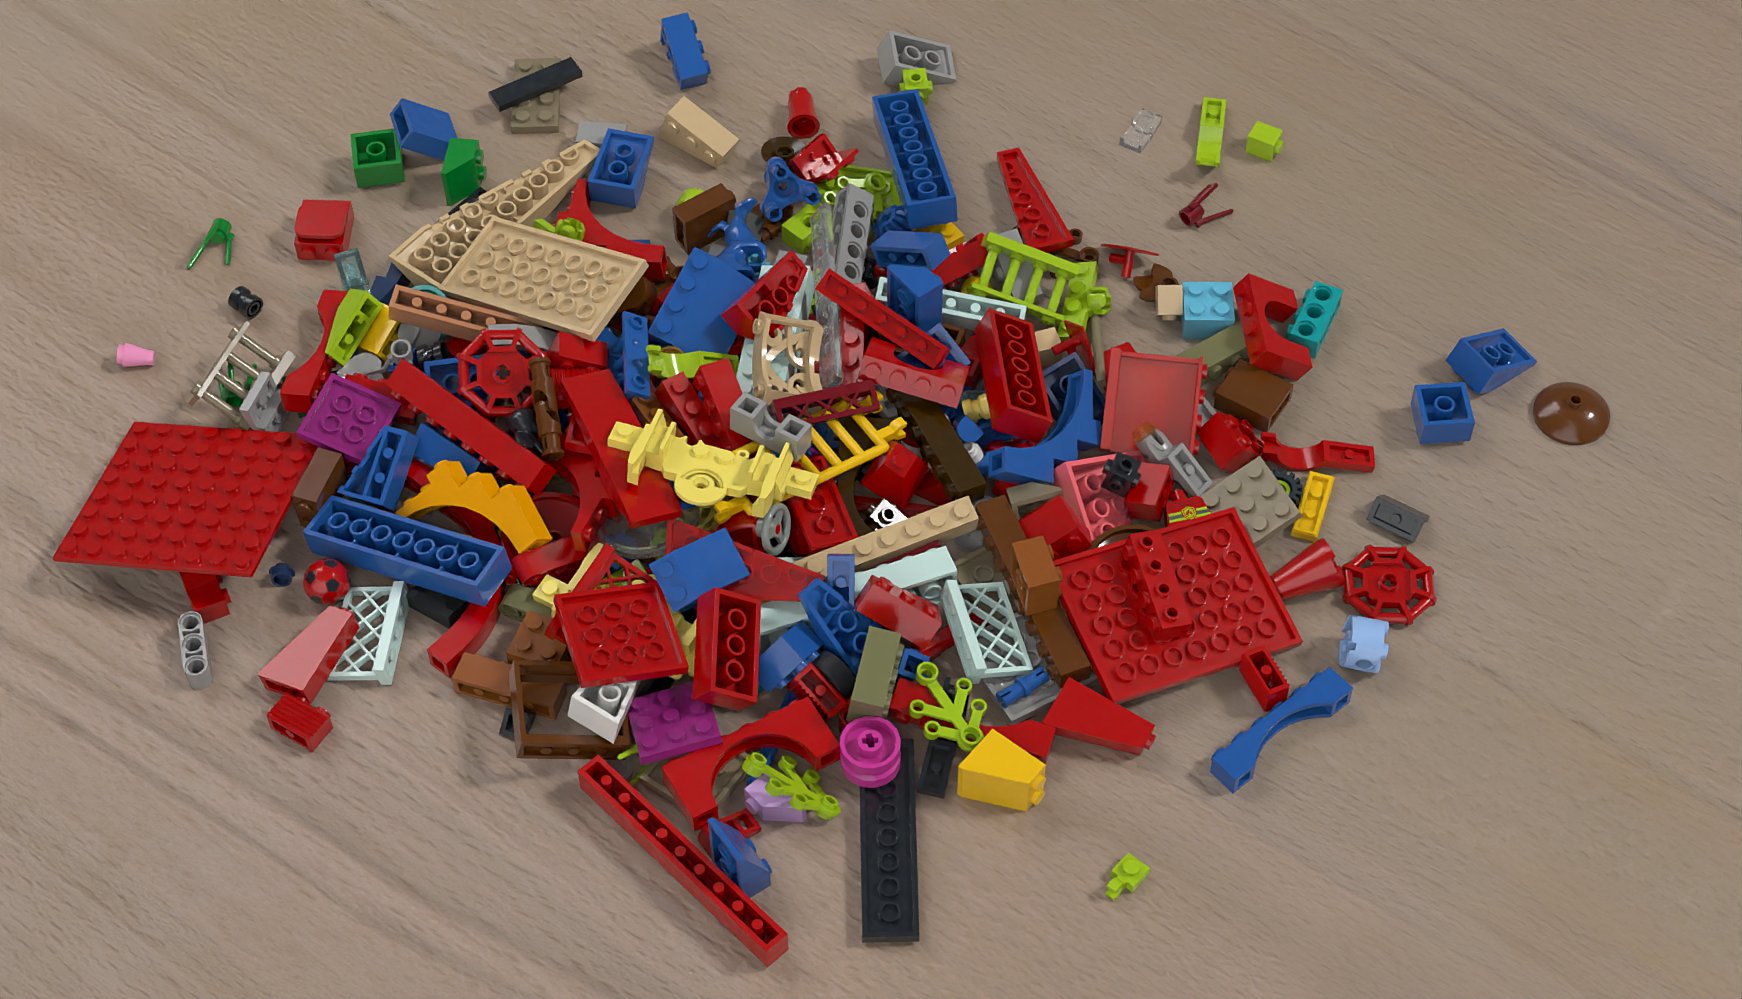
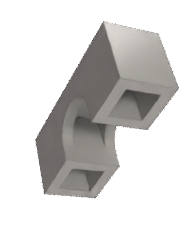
M744 392L730 408L731 430L781 454L785 443L789 442L791 443L790 447L794 457L793 461L795 462L811 446V424L791 414L782 423H778L768 414L767 402L747 392Z

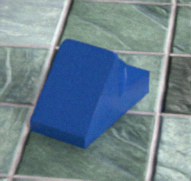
M828 554L827 585L842 595L843 599L853 607L855 603V554Z

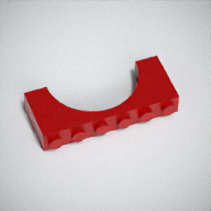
M807 696L801 700L792 701L787 707L778 711L767 713L758 721L746 723L739 730L729 735H721L723 743L691 751L679 759L674 758L668 761L666 765L662 766L663 782L693 831H696L708 825V819L712 817L719 820L718 805L713 796L714 783L724 766L736 756L758 748H780L803 757L817 772L840 760V744Z

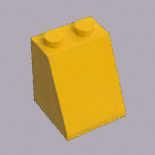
M992 729L958 766L957 794L963 798L1027 812L1033 804L1038 805L1045 795L1046 765Z

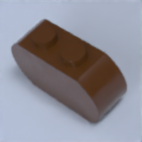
M641 276L606 326L610 327L622 323V313L624 311L640 316L649 315L653 310L657 297V290L654 284L644 276Z

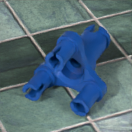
M775 156L768 160L767 170L764 174L767 192L760 203V210L765 217L776 222L782 217V209L792 203L807 201L810 205H816L820 202L821 199L818 197H821V194L813 182L803 180L794 175L780 157Z

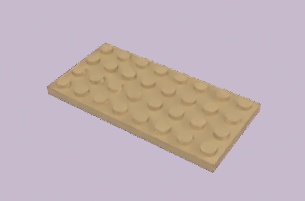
M492 216L438 289L448 297L520 317L526 321L595 342L649 265L645 259Z

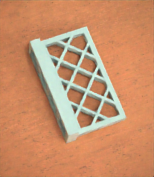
M946 580L939 597L966 678L972 684H979L981 678L1027 675L1031 673L1033 667L1003 582L958 585L957 580ZM997 591L1000 600L996 602L986 596L985 593ZM962 593H969L977 598L974 604L965 600ZM979 601L993 608L990 614L976 607ZM995 611L1006 616V624L992 617ZM971 613L985 620L981 626L971 621L969 617ZM987 623L1001 630L997 636L984 629ZM1003 633L1014 639V646L1000 639ZM979 634L992 642L989 648L978 643L977 637ZM997 645L1007 651L1008 654L1005 658H1002L991 651L992 648ZM1013 655L1021 660L1023 666H1015L1007 660ZM988 657L1000 664V666L987 669L984 660Z
M394 581L393 586L350 587L342 607L352 611L361 620L358 622L360 627L358 631L366 626L371 632L360 640L355 636L353 637L355 644L345 650L336 664L337 666L346 660L350 666L342 672H335V666L327 678L328 681L379 680L381 685H392L409 611L406 598L409 589L404 581ZM382 595H390L389 600L380 607L374 602ZM353 596H364L366 598L355 607L351 604ZM372 604L376 610L364 618L360 612ZM382 615L384 617L383 623L374 629L369 623ZM377 637L379 640L378 645L368 651L364 645ZM361 648L365 655L353 663L349 657ZM370 659L374 662L372 671L359 670Z

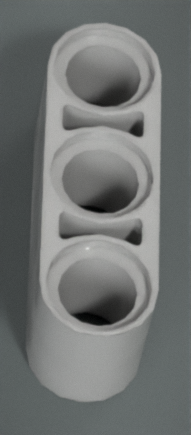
M188 611L178 619L183 668L189 685L193 689L202 690L207 688L213 679L208 636L201 615L198 612Z

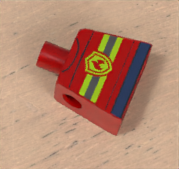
M1175 490L1169 496L1171 502L1165 504L1164 525L1168 527L1211 514L1201 497L1186 498L1183 490Z

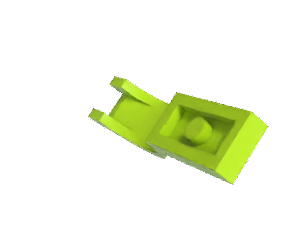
M1203 97L1195 165L1219 167L1227 99Z
M646 346L649 361L648 372L658 378L667 379L683 371L687 379H693L699 366L729 358L735 376L737 375L739 367L738 355L705 351L670 354L661 352V346Z

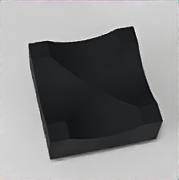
M417 585L406 594L410 608L448 629L459 620L470 604L468 601Z

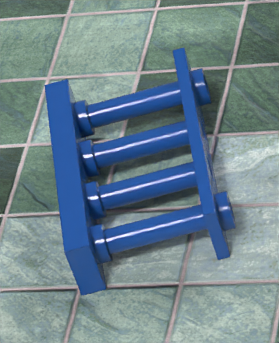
M624 311L622 313V335L615 344L607 343L606 369H610L630 403L635 396L647 400L650 398L648 352H646L648 329L646 317Z

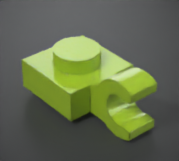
M1127 853L1111 870L1110 877L1112 879L1106 886L1108 890L1105 895L1115 901L1125 888L1134 892L1150 874L1151 868L1130 853Z

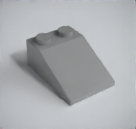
M889 30L877 47L882 81L885 84L899 87V83H902V70L926 68L927 80H932V85L955 83L957 80L950 45Z

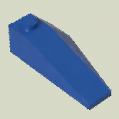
M815 578L797 596L816 635L824 643L822 645L824 651L836 655L857 678L869 626L883 628L877 622L871 621L864 614L857 611L856 607L845 601L842 595L820 578Z

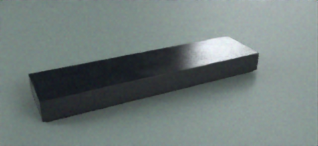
M569 57L489 91V98L498 111L501 112L583 77L582 70L573 58Z

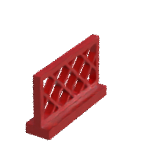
M606 543L572 592L594 590L597 586L607 584L610 588L613 587L614 583L627 582V585H632L631 581L642 580L645 583L657 582V580L614 553L615 548ZM614 562L624 569V577L611 578L609 568ZM606 574L607 579L602 580V578ZM556 613L547 626L544 635L551 640L556 638L567 646Z

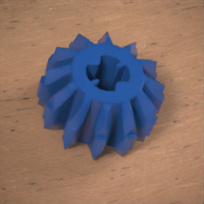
M892 205L890 209L887 207L874 220L875 224L872 226L877 239L888 230L912 231V229H909L901 205Z

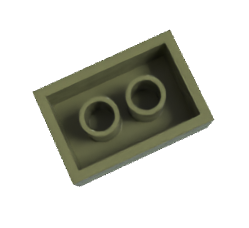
M869 626L846 721L852 722L864 716H877L886 720L904 645L899 644L901 633Z

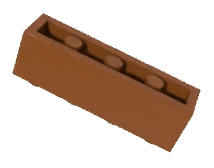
M464 652L452 677L454 690L456 693L512 708L509 673L512 665L507 661L488 659L478 653L470 654ZM521 682L524 711L556 720L567 696L566 683Z

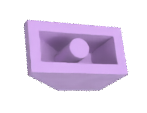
M763 774L744 788V804L753 815L757 814L764 821L804 822L807 819L805 809L798 811L790 806L789 801L792 796L779 795L775 797L765 790V786L771 778L766 774Z

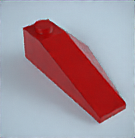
M793 250L789 251L738 297L721 316L736 334L754 340L753 323L756 318L758 319L760 311L787 317L788 312L793 307V299L800 290L808 268ZM771 323L769 336L775 338L774 331L777 328L782 331L784 325Z

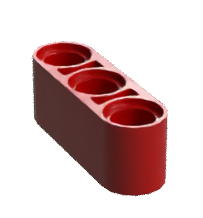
M572 536L523 552L514 557L511 562L522 585L527 586L542 581L546 575L554 577L579 568L589 552L588 550L586 552L576 551Z

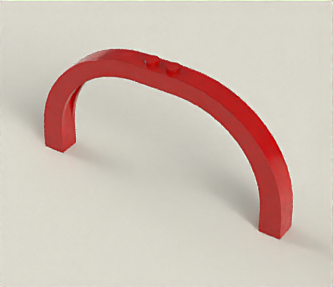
M413 457L403 486L418 495L421 492L420 489L430 483L426 475L432 469ZM343 458L347 475H352L351 471L356 465L359 466V464ZM446 506L438 509L461 527L466 534L500 546L493 524L482 514L460 506ZM501 583L485 607L470 602L459 620L427 649L430 664L448 678L454 675L463 653L475 654L490 636L501 613L498 605L505 595L506 583Z

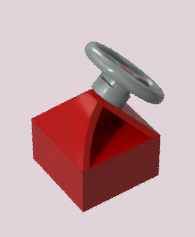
M783 503L773 504L764 518L750 516L743 510L732 515L730 519L720 525L714 520L709 532L714 533L726 528L734 542L761 552L766 551L767 554L774 556L781 553L788 542L791 530L790 513ZM771 538H776L778 542L774 548L770 544Z

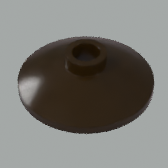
M776 137L763 144L761 156L766 162L772 157H780L785 161L787 167L791 168L792 166L789 161L806 145L796 138Z

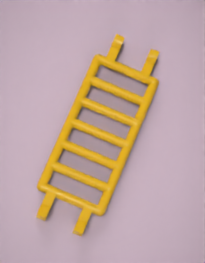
M876 390L878 401L880 402L884 396ZM870 394L866 399L858 402V404L863 407L871 406ZM842 400L830 407L838 412L846 410L849 403ZM879 403V405H880V410H879V411L872 412V413H877V412L882 411V409H883L882 405ZM822 409V410H820V411H818V412H816V413H814V414H811V416H812V417H818V416H820V415L822 414V412H823L824 409ZM868 413L851 416L876 445L863 451L838 420L827 421L826 423L854 455L843 462L812 426L811 442L832 467L819 472L805 454L797 462L805 471L819 474L818 485L886 453L890 448L887 442L906 437V433L902 429L907 426V423L902 417L893 420L889 426L877 431L864 416ZM753 441L731 452L736 456L737 451L746 450L750 455L758 451L761 444ZM764 448V452L775 455L769 448ZM785 493L782 501L787 500L795 495ZM746 495L741 498L734 497L727 502L720 501L714 504V508L718 512L714 514V519L719 525L730 519L732 515L743 510L748 515H752V502ZM773 499L772 505L782 501Z

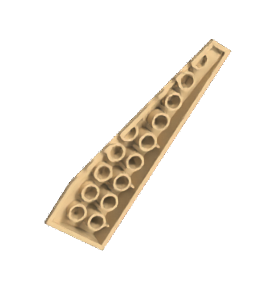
M585 139L560 152L559 157L541 162V166L533 171L528 169L521 173L520 178L514 181L510 179L478 197L479 200L474 203L468 204L467 202L459 207V211L450 216L447 213L439 217L437 223L433 225L428 223L421 227L389 255V260L415 286L431 285L439 288L492 216L533 227L534 220L545 219L575 187L577 179H582L596 161L600 148Z

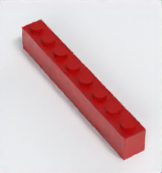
M403 358L385 384L393 389L390 394L402 402L405 399L410 402L408 405L410 409L419 415L424 412L428 415L425 419L437 428L440 425L445 428L443 431L445 435L454 441L459 438L463 441L460 445L471 454H474L475 451L481 455L478 458L489 467H492L494 464L499 468L496 473L508 481L513 478L517 481L515 485L525 486L528 493L531 491L539 496L557 471Z

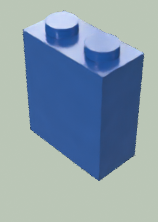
M404 98L398 102L390 113L401 148L442 161L445 160L450 138H457L449 113Z

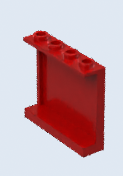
M1111 347L1100 452L1123 453L1139 450L1135 442L1141 440L1144 433L1156 427L1167 437L1173 446L1182 442L1192 456L1198 455L1200 440H1195L1196 430H1201L1202 415L1197 414L1198 404H1204L1205 390L1200 389L1201 379L1206 380L1208 364H1203V357L1193 359L1121 351L1122 348Z

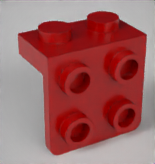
M822 133L795 155L789 163L799 178L819 184L825 179L831 181L840 174L838 170L855 161L854 156L859 151L855 147L837 152L826 134Z

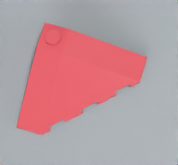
M1140 450L1122 453L1131 456L1139 462L1148 463ZM1116 454L1068 461L1054 468V483L1052 486L1061 487L1065 501L1089 529L1092 543L1103 532L1117 526L1131 524L1132 522L1128 518L1129 512L1124 505V498L1100 487L1106 475L1102 473V470L1108 458L1113 460Z

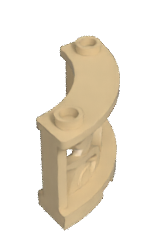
M760 311L758 319L754 320L752 328L755 334L752 357L753 396L770 405L774 399L822 390L820 376L814 373V362H819L823 327L817 321L800 320ZM771 323L784 325L785 334L783 340L782 332L779 328L774 331L775 338L769 336ZM792 327L805 329L804 332L792 335ZM784 350L788 361L794 367L800 369V373L794 374L787 383L780 379L769 365ZM796 351L801 352L800 358H797L794 353ZM794 382H798V383H800V386L797 384V385L793 388V383H794ZM822 407L808 408L805 411L811 415L820 411Z

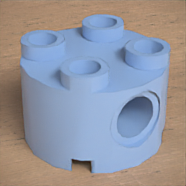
M1349 615L1342 630L1345 633L1344 639H1340L1339 665L1344 668L1378 674L1381 659H1386L1388 654V643H1384V638L1388 633L1389 622Z

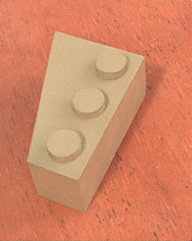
M685 96L666 114L658 136L659 139L717 169L735 151L739 142V138Z

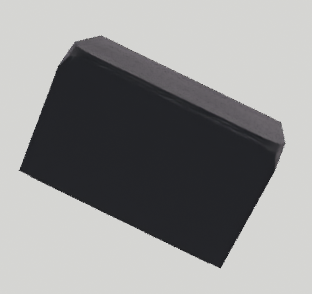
M506 707L499 734L515 738L512 708ZM524 711L526 734H529L536 714Z

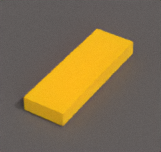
M1313 471L1309 472L1298 508L1303 517L1294 522L1291 536L1312 542L1317 540L1335 477Z

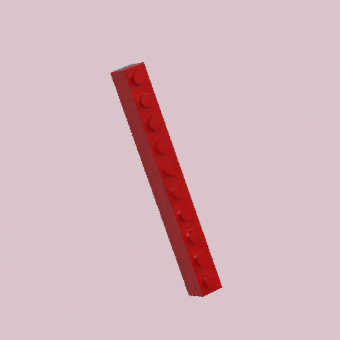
M599 754L577 771L580 788L767 968L789 950L788 934Z

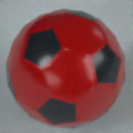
M317 560L304 573V591L317 604L324 606L337 604L345 598L350 589L351 579L349 572L343 564L336 560Z

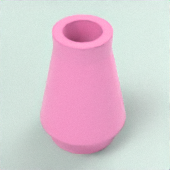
M129 343L118 345L117 364H121L123 367L154 365L155 351Z

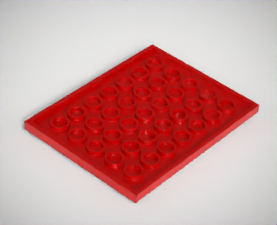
M1235 507L1159 529L1193 623L1186 636L1155 641L1153 632H1150L1147 627L1145 609L1139 603L1137 586L1131 580L1130 565L1123 557L1122 548L1127 539L1053 561L1054 566L1060 568L1063 582L1059 585L1061 589V596L1059 598L1106 697L1117 704L1239 666L1241 654L1256 647L1265 645L1267 646L1266 649L1269 650V654L1273 655L1298 647L1303 642Z

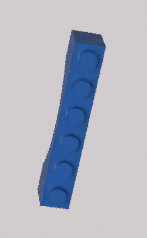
M1331 667L1322 673L1317 672L1306 686L1296 688L1288 700L1284 703H1277L1272 708L1270 714L1264 718L1259 717L1256 719L1248 731L1238 733L1226 748H1219L1211 757L1210 773L1229 791L1235 793L1253 779L1259 753L1276 733L1302 720L1333 716L1350 702L1353 687Z

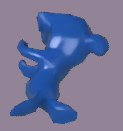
M748 198L740 202L735 208V217L731 224L722 220L711 229L708 238L722 229L725 233L727 247L716 257L745 277L756 282L757 276L755 273H760L761 266L765 264L751 263L748 261V256L758 254L761 262H763L767 258L766 246L757 240L756 236L744 222L745 216L757 203L755 198Z

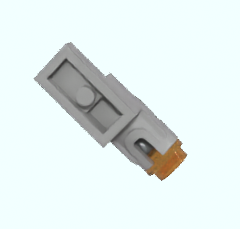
M1146 421L1132 432V435L1135 437L1133 439L1135 445L1141 451L1144 458L1149 463L1170 465L1174 481L1178 480L1190 497L1200 496L1213 483L1182 442L1173 446L1154 424L1151 425Z

